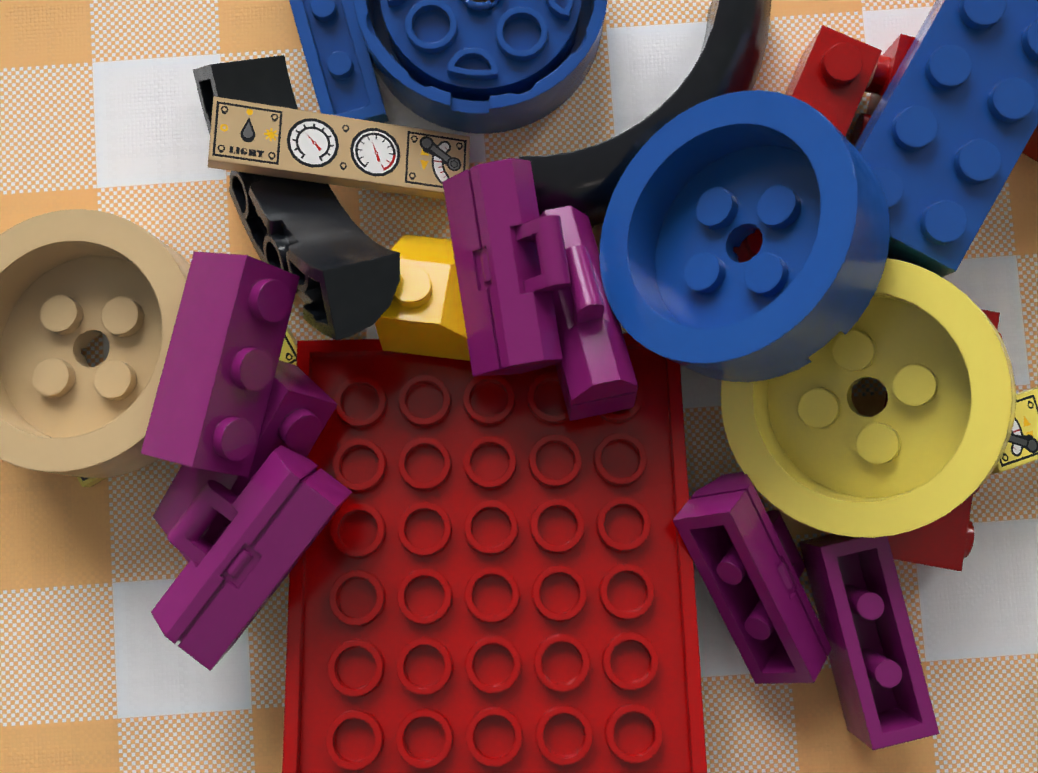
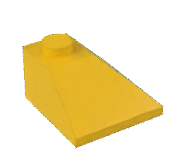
M404 234L391 249L400 252V281L391 305L375 322L382 350L470 361L452 240Z

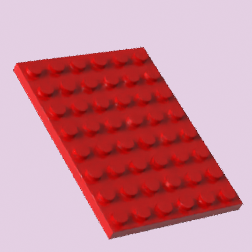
M623 333L638 384L634 407L570 421L555 365L523 374L473 376L470 361L383 351L379 339L297 341L296 366L338 404L307 458L318 465L317 471L322 468L352 493L289 573L282 773H707L694 564L673 522L675 516L689 500L680 364L645 348L629 333Z

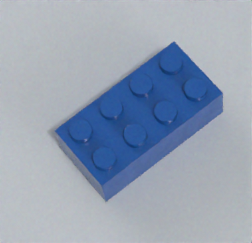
M1038 0L935 1L854 146L875 171L887 199L890 216V240L887 258L915 264L934 272L940 277L955 272L1038 125Z

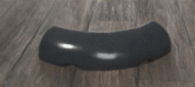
M712 0L708 9L706 34L701 54L695 66L679 88L657 110L637 125L599 144L572 152L545 156H519V159L531 161L539 216L545 210L571 205L589 217L592 228L594 225L602 224L610 199L622 174L642 146L658 130L682 112L708 99L727 93L752 91L761 69L768 40L772 0Z
M284 55L210 64L193 69L209 134L211 131L214 96L298 109ZM231 171L229 193L261 261L300 276L296 293L305 303L303 305V318L322 334L335 340L350 337L374 325L391 305L399 284L400 252L389 250L368 237L343 209L329 184Z

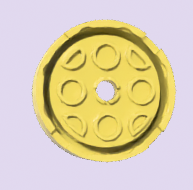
M890 258L886 259L885 268L877 290L856 324L847 334L840 331L824 347L808 357L811 363L783 376L763 381H721V413L728 443L744 474L748 475L757 491L783 513L800 523L817 530L849 537L875 538L913 531L947 515L963 503L986 481L1001 459L1011 436L1017 400L1011 361L1001 336L987 315L966 294L934 272L915 264ZM869 377L879 380L885 386L888 393V401L885 408L879 414L871 417L859 414L853 406L851 399L852 387L859 381Z

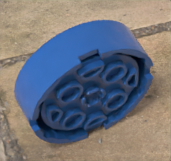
M353 0V6L359 28L378 75L389 91L404 106L423 119L447 129L466 133L491 134L506 132L532 124L552 113L573 95L590 71L596 57L603 30L607 0H494V2L490 0L486 2H475L472 0Z
M763 90L739 91L708 99L682 112L658 130L631 160L612 194L602 226L599 255L600 273L608 303L617 320L637 342L654 353L702 375L730 382L763 381L783 376L811 363L808 357L824 347L840 331L847 334L868 307L879 285L888 255L890 216L887 199L875 171L869 166L861 153L822 113L806 102L782 93ZM756 229H758L762 233L760 251L749 261L740 263L738 255L733 251V248L739 247L747 236L755 233Z

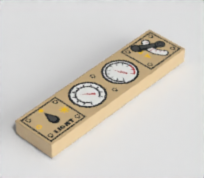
M214 96L208 168L445 200L443 181L469 169L470 137Z

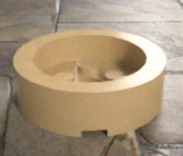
M70 209L49 212L27 219L0 234L1 460L30 470L83 478L120 476L142 469L159 460V458L141 454L190 268V264L182 255L139 225L117 215L97 210ZM103 333L109 341L110 349L108 356L101 364L90 367L85 355L81 354V349H87L89 343Z

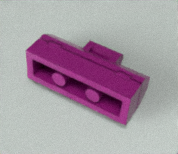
M507 158L482 163L443 181L472 375L523 374L558 364L563 360L552 292L571 286L560 216H539L531 161Z
M571 205L545 210L540 217L548 215L560 216L571 286L552 292L563 360L556 364L555 367L569 420L573 421L633 408L638 384L620 322L615 317L603 288L600 273V254L589 217Z
M282 445L272 451L239 496L235 495L221 483L208 480L167 535L169 542L191 560L151 613L166 638L174 644L180 641L178 647L210 671L240 638L352 493L322 468L317 471L318 465L309 458ZM221 513L231 523L216 543L212 544L202 535L217 515Z
M743 471L721 475L695 491L691 499L687 501L675 516L673 522L755 684L814 683L832 647L799 581L806 567L780 511L770 510L766 512L748 475L744 474Z

